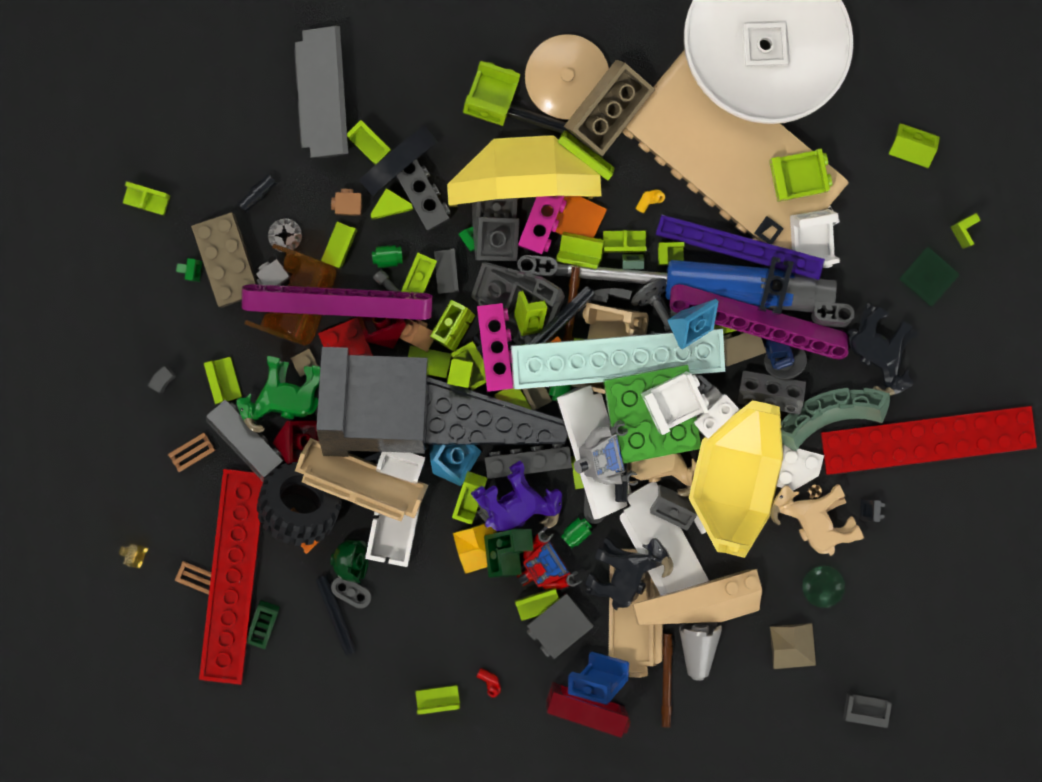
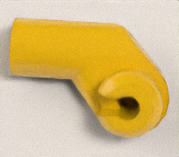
M657 189L646 191L643 193L635 209L644 214L649 204L662 203L665 200V194Z

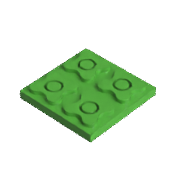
M687 364L603 380L610 425L614 427L615 422L621 420L624 421L625 425L620 426L618 430H628V433L624 436L617 435L623 464L700 449L699 430L694 424L697 420L696 416L669 428L670 432L662 435L658 432L641 396V393L686 371L689 372Z

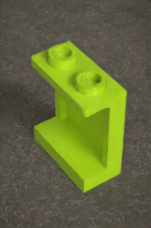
M480 61L474 82L464 104L463 113L503 126L518 86L520 74L512 69L498 67L491 62Z
M822 148L785 157H775L769 160L777 202L830 191L832 178L830 174H827L825 166L828 165L827 154L822 152Z

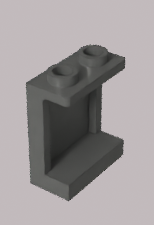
M566 592L553 605L527 624L529 628L527 633L534 641L536 639L542 644L540 649L547 657L551 655L555 659L594 626Z

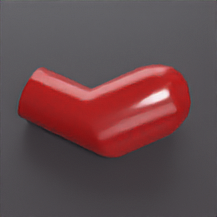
M480 668L476 677L486 682L487 694L490 697H497L501 691L498 676Z

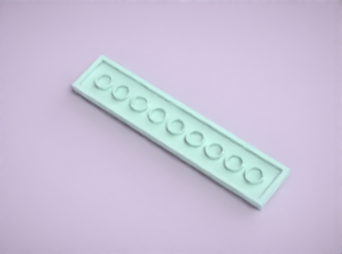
M721 328L713 329L684 349L679 347L673 332L511 346L514 389L603 382L605 379L684 364L688 365L689 373L725 372L723 329Z

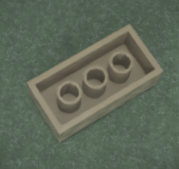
M615 60L564 127L596 154L603 156L655 89L625 62Z
M231 212L192 225L191 227L218 307L222 308L242 301V286L258 283L235 214Z

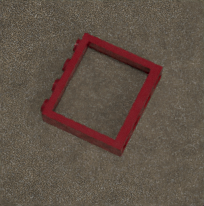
M552 682L546 700L548 714L622 738L623 733L627 734L631 721H629L630 718L624 705L612 701L605 705L568 694L567 686Z

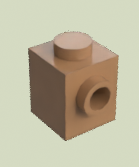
M341 189V193L336 192L335 197H332L331 210H335L336 215L362 216L363 195L361 193H353V189Z
M407 319L405 322L406 327L399 338L428 352L434 340L430 337L433 331L427 328V323L416 319L415 322Z

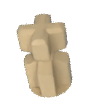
M812 485L808 490L810 493L809 498H818L822 493L821 487Z

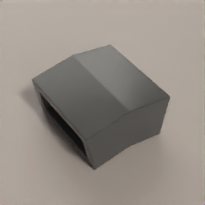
M164 366L154 374L148 387L163 393L168 384L177 376L169 366Z

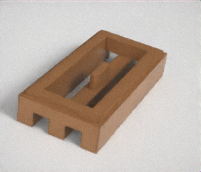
M204 432L169 453L168 456L172 459L178 472H181L216 450ZM201 439L205 440L204 443L195 447L194 449L182 455L181 457H175V455L192 446ZM208 445L209 450L184 465H180L179 462Z
M182 561L175 581L209 595V589L182 579L181 576L183 574L210 585L209 580L187 572L184 568L187 567L211 577V572Z

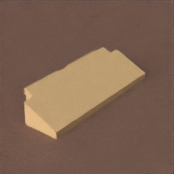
M312 438L309 439L301 452L295 469L296 472L304 474L303 483L398 521H402L404 515L415 518L428 488L427 484L420 481L414 484L377 472V464L349 454V457L323 456L320 442Z
M622 549L627 552L638 553L636 549ZM610 565V583H611V580H612V576H613V574H614V572H615V570H616V569H615L613 566H611V565ZM648 571L644 579L646 588L643 594H639L632 604L661 596ZM609 597V656L629 662V677L641 678L648 676V666H656L663 659V624L638 625L632 604L627 608L615 610L612 607L613 600Z

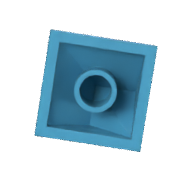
M717 299L682 310L667 320L681 349L686 348L714 329L719 303Z
M429 445L432 472L461 486L467 471L470 472L482 451L475 445Z

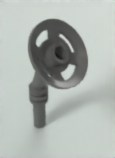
M660 278L641 288L632 298L631 304L634 307H642L648 304L654 305L665 325L664 330L666 333H671L672 330L667 321L670 317L660 301V296L666 289L667 280Z

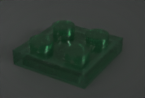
M926 247L899 280L932 307L960 274L929 247Z

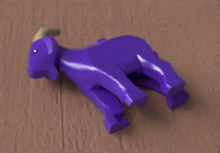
M521 461L509 467L512 474L507 477L514 491L509 492L499 501L496 499L498 494L496 486H492L487 490L480 486L471 492L472 497L479 506L488 513L489 517L485 522V526L487 528L492 527L496 531L520 528L534 514L545 515L546 517L540 520L539 523L545 524L544 527L551 528L557 524L562 508V493L560 490L549 491L546 489L547 496L542 498L538 492L528 485L524 476L525 468Z

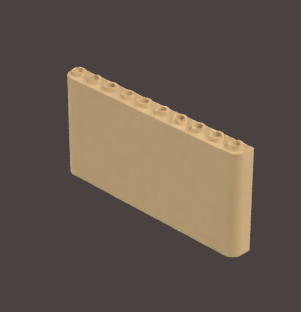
M685 49L653 86L655 89L622 131L629 139L634 137L640 142L638 146L646 153L652 152L656 156L654 159L664 167L666 164L672 169L670 173L678 180L683 178L688 183L687 187L695 194L697 192L701 193L704 196L703 200L709 206L713 207L715 205L721 210L719 214L728 221L732 219L737 224L735 227L743 234H750L753 240L766 243L755 235L754 232L764 218L768 216L784 228L772 245L792 250L790 216L828 209L849 183L828 164L825 167L827 174H830L832 178L830 191L777 202L769 160L775 157H785L812 150L780 123L763 124L751 122L736 117L716 105L702 91L694 79L687 63ZM771 226L762 234L771 239L777 229Z

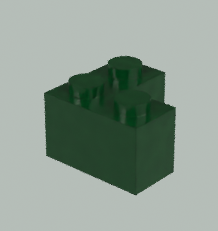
M512 529L485 535L488 578L522 575L519 553L533 551L531 529Z

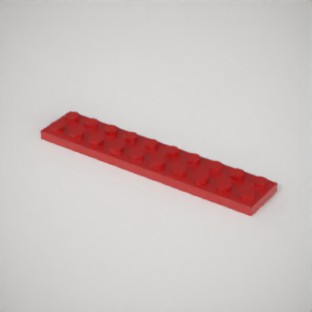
M1032 406L821 433L826 475L1037 448Z
M223 469L199 680L242 684L261 525L258 519L257 502L263 481L254 472Z

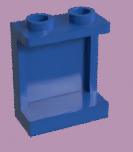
M591 652L589 654V663L580 674L571 672L568 676V694L607 705L629 680V662Z

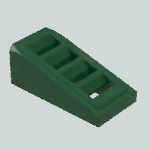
M260 600L247 636V644L266 649L280 609L279 606ZM258 618L270 621V624L258 620ZM255 626L267 629V632L259 630ZM253 633L265 637L264 640L253 637Z

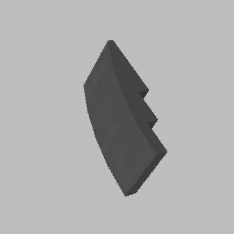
M517 198L472 203L475 260L517 261L519 219L516 218Z

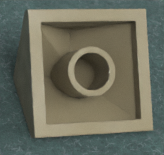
M812 623L770 627L773 669L816 666Z

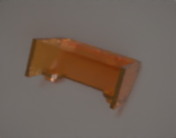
M273 244L272 248L286 253L284 269L292 273L288 286L332 288L336 277L334 266L297 251ZM268 312L263 317L261 325L245 320L244 324L301 345H308L314 338L322 315Z

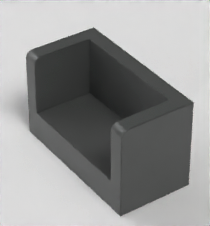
M847 693L843 719L849 722L888 728L892 703L889 700Z

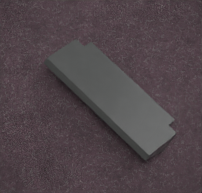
M340 26L303 30V41L295 42L294 49L299 99L300 143L302 148H310L311 158H330L348 154Z

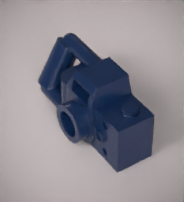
M762 338L767 357L770 359L773 369L779 370L793 365L795 359L789 345ZM777 358H785V359L776 361Z

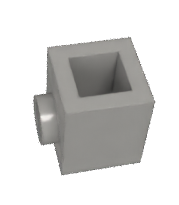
M277 259L272 263L267 261L258 268L259 272L256 273L259 278L256 280L258 285L280 286L291 278Z

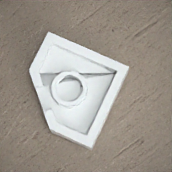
M782 444L783 461L777 487L782 488L786 485L794 491L819 476L824 455L802 449L794 451Z

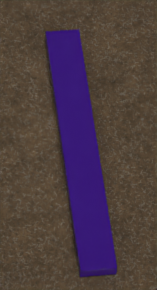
M662 214L656 231V236L684 242L688 245L769 266L771 257H777L781 260L780 263H775V268L783 271L787 267L783 265V262L792 261L794 264L791 273L820 280L825 259Z

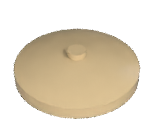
M558 35L541 43L531 54L525 71L526 89L534 105L543 113L556 119L569 120L608 71L609 67L603 53L591 41L576 35Z

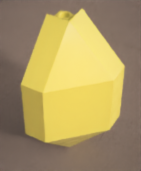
M553 135L493 139L447 184L449 207L497 199L545 196H583L593 199V197L602 196L600 175L559 144L558 139Z
M752 400L724 423L711 437L702 439L689 500L717 552L745 558L770 517L783 461L780 407Z

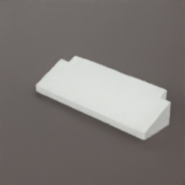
M591 385L572 389L557 398L576 461L581 459L579 448L585 444L591 432L599 428L611 426L602 393L594 394ZM584 472L580 473L594 519H600L628 506L627 502L615 501V484L606 485L594 481L592 477L585 476ZM628 484V494H630L632 492Z
M650 482L628 494L630 506L623 510L624 513L620 515V521L637 552L648 554V550L642 547V545H647L652 538H657L667 549L673 561V571L665 578H662L664 565L648 571L660 595L709 581L682 529L650 513V508L658 497L657 483Z

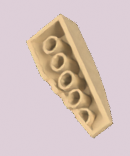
M757 569L744 570L632 604L638 625L723 622L759 611L762 587Z

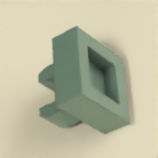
M622 254L623 269H635L638 271L644 269L643 254Z

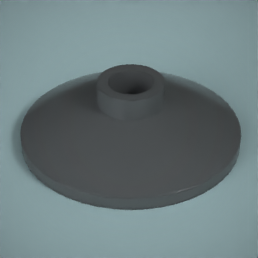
M790 346L795 361L793 365L779 370L773 369L771 361L766 354L764 359L765 368L775 378H794L802 373L806 367L807 357L805 351ZM777 358L776 361H779V360H782V359H785V358Z

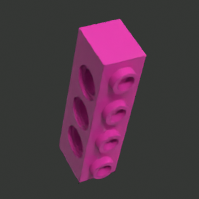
M564 196L536 197L520 238L519 247L542 255L543 251L548 252L552 241L548 239L550 232L556 231L559 220L556 219L559 211L563 213L567 200H564ZM542 207H552L553 214L550 217L543 216L541 213ZM538 225L543 226L546 230L545 235L542 237L536 236L533 232V229Z
M503 303L477 306L487 392L513 389V373L510 367V363H512L511 350H508L507 343L511 342L510 329H506L505 321L509 320L508 309L503 308ZM495 320L500 323L501 328L498 332L489 330L488 324L491 321ZM500 342L503 345V351L501 353H494L491 350L492 343ZM496 363H503L505 365L506 371L504 374L498 375L494 372L493 367Z

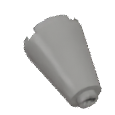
M717 622L680 623L679 632L687 674L693 680H704V677L709 676L722 632V626L717 627Z

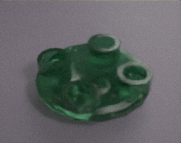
M818 566L812 568L806 574L802 590L805 598L812 605L827 608L835 605L842 599L845 583L841 574L836 569L830 566Z

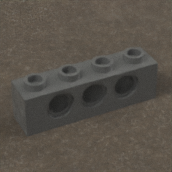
M416 159L412 163L415 165V171L412 174H406L403 170L397 175V178L426 230L429 232L450 220L448 215L451 212L445 202L441 204L438 196L441 194L436 185L429 183L427 178L430 177V174L425 165L421 167ZM419 181L424 182L426 185L425 190L420 193L414 190L415 183ZM426 201H435L436 207L433 211L424 209Z

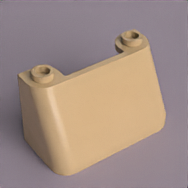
M587 303L583 310V318L587 324H590L588 339L646 335L649 320L647 313L595 303ZM603 382L572 384L573 387L577 388L591 385L594 392L605 394Z

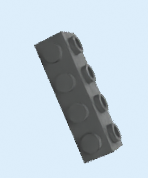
M224 400L206 416V422L262 481L270 474V471L274 468L279 469V466L283 464L281 453L276 448L272 449L267 444L268 440L262 433L257 434L247 427L239 414V409L234 403L231 402L229 404Z
M552 444L551 449L535 446L531 447V451L523 452L522 448L512 449L510 454L502 455L501 451L490 452L489 457H485L487 479L506 477L512 474L509 467L518 461H521L524 465V474L572 468L569 446L565 447V444Z

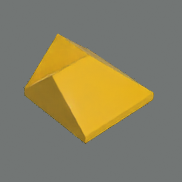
M485 523L453 533L465 574L487 567L484 536L497 533V531L492 527L487 528Z

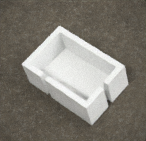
M419 509L415 518L404 515L402 521L374 512V515H379V518L373 519L365 559L385 562L386 557H389V564L408 567Z

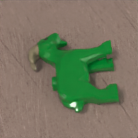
M267 356L269 374L256 402H251V393L246 398L237 399L236 404L240 416L247 427L253 432H263V426L256 425L254 422L271 411L281 413V417L287 419H294V416L305 417L313 414L318 407V398L315 397V392L320 382V366H304L307 378L304 385L299 387L294 384L285 383L289 362H281L280 358Z

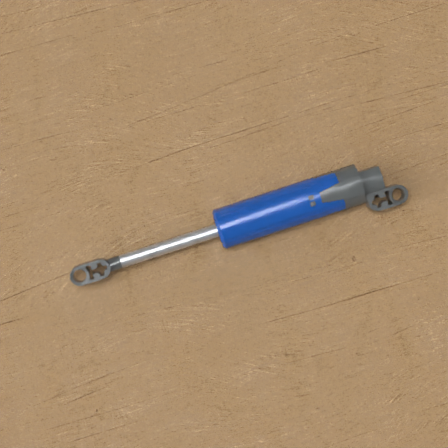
M524 255L518 260L517 271L543 277L550 281L556 276L571 277L572 265L558 264L551 257ZM670 260L667 273L604 267L592 269L580 266L579 278L648 284L656 279L665 278L667 280L665 289L667 300H670L671 288L681 284L759 306L768 268ZM524 263H529L533 268L530 271H524L521 266ZM536 264H539V272H536ZM546 266H550V272H546ZM774 269V275L783 278L785 271ZM791 273L782 310L812 312V321L822 326L846 327L854 318V310L850 305L835 303L836 280H816ZM772 280L770 288L774 292H779L781 284L777 280ZM768 294L765 307L776 309L777 296ZM820 310H822L823 314H825L824 318L821 317V314L819 313ZM839 312H845V313H847L848 319H847V320L841 319V318L839 317L838 313H839Z

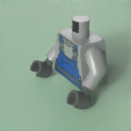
M618 420L615 422L614 427L606 426L591 432L585 444L579 448L581 459L574 462V469L577 473L584 472L585 476L592 477L594 481L606 485L622 484L625 481L633 486L638 484V481H629L631 475H637L636 472L629 471L626 475H622L625 469L617 435L624 436L628 433L627 429L618 430L620 426L625 425L624 421Z

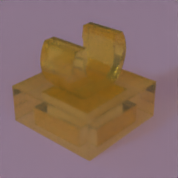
M131 544L127 548L122 546L119 555L125 557L123 564L129 567L140 568L147 548Z

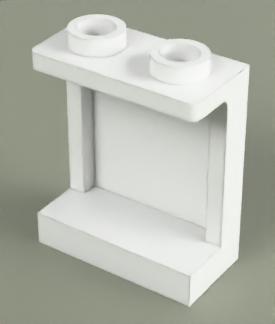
M825 209L790 216L792 250L825 259L823 268H829L833 264L840 263V259L834 255L833 222H838V213Z
M686 371L641 393L660 434L664 435L670 432L669 428L700 413L705 414L708 412L706 407L709 405L708 400L704 394H700L698 390L700 383L695 374L692 375Z
M715 386L705 395L709 403L706 406L708 412L696 415L697 420L694 422L699 432L706 438L711 437L739 410L726 394L722 395Z

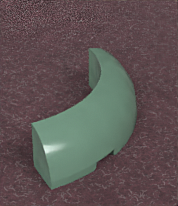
M843 388L814 396L803 402L800 415L789 413L781 421L782 443L788 448L797 451L800 445L812 433L828 424L841 420L867 419L883 423L890 403V393L870 388H864V390Z

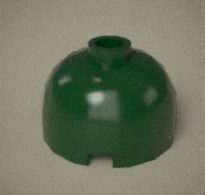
M347 540L339 544L334 553H332L330 558L331 565H333L336 575L342 580L359 583L361 582L359 581L360 578L364 579L369 559H365L364 550H367V545L364 541Z

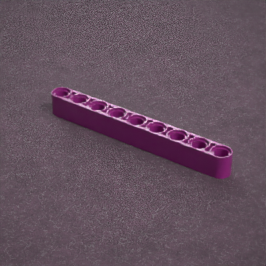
M248 284L242 286V309L258 312L426 320L432 317V295L418 292Z
M678 284L671 288L670 309L673 312L679 313L687 308L717 299L719 301L715 324L833 359H843L848 356V335L843 331L785 314L775 315L768 309H766V312L760 311L758 306L686 285Z

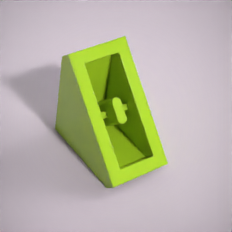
M386 188L371 212V218L374 220L412 211L414 208L411 203Z

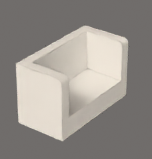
M382 452L376 471L417 484L425 457L413 453Z

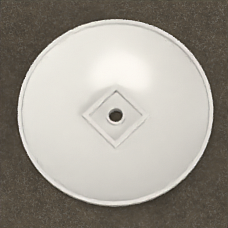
M693 0L685 21L684 49L687 63L694 79L702 91L716 105L744 120L763 124H778L806 117L818 110L833 97L843 83L850 67L853 53V33L850 18L842 0ZM767 40L770 43V49H762L760 41Z

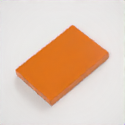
M564 196V200H567L563 213L559 211L556 219L559 220L555 232L560 235L563 232L594 238L607 209L580 196ZM544 206L541 209V213L545 217H550L553 214V209L550 206Z

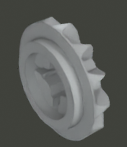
M283 218L275 221L269 227L268 239L271 246L277 251L290 252L299 246L302 232L295 221ZM284 226L287 233L294 234V236L287 237L286 244H284L283 238L276 236L283 232Z

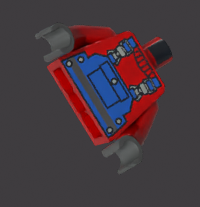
M544 527L533 538V551L523 553V564L526 570L521 573L522 575H517V578L523 586L534 580L538 587L542 586L546 590H558L578 585L582 582L581 580H574V576L578 572L575 571L570 574L550 542L554 534L552 533L550 536H547L544 531L548 527Z

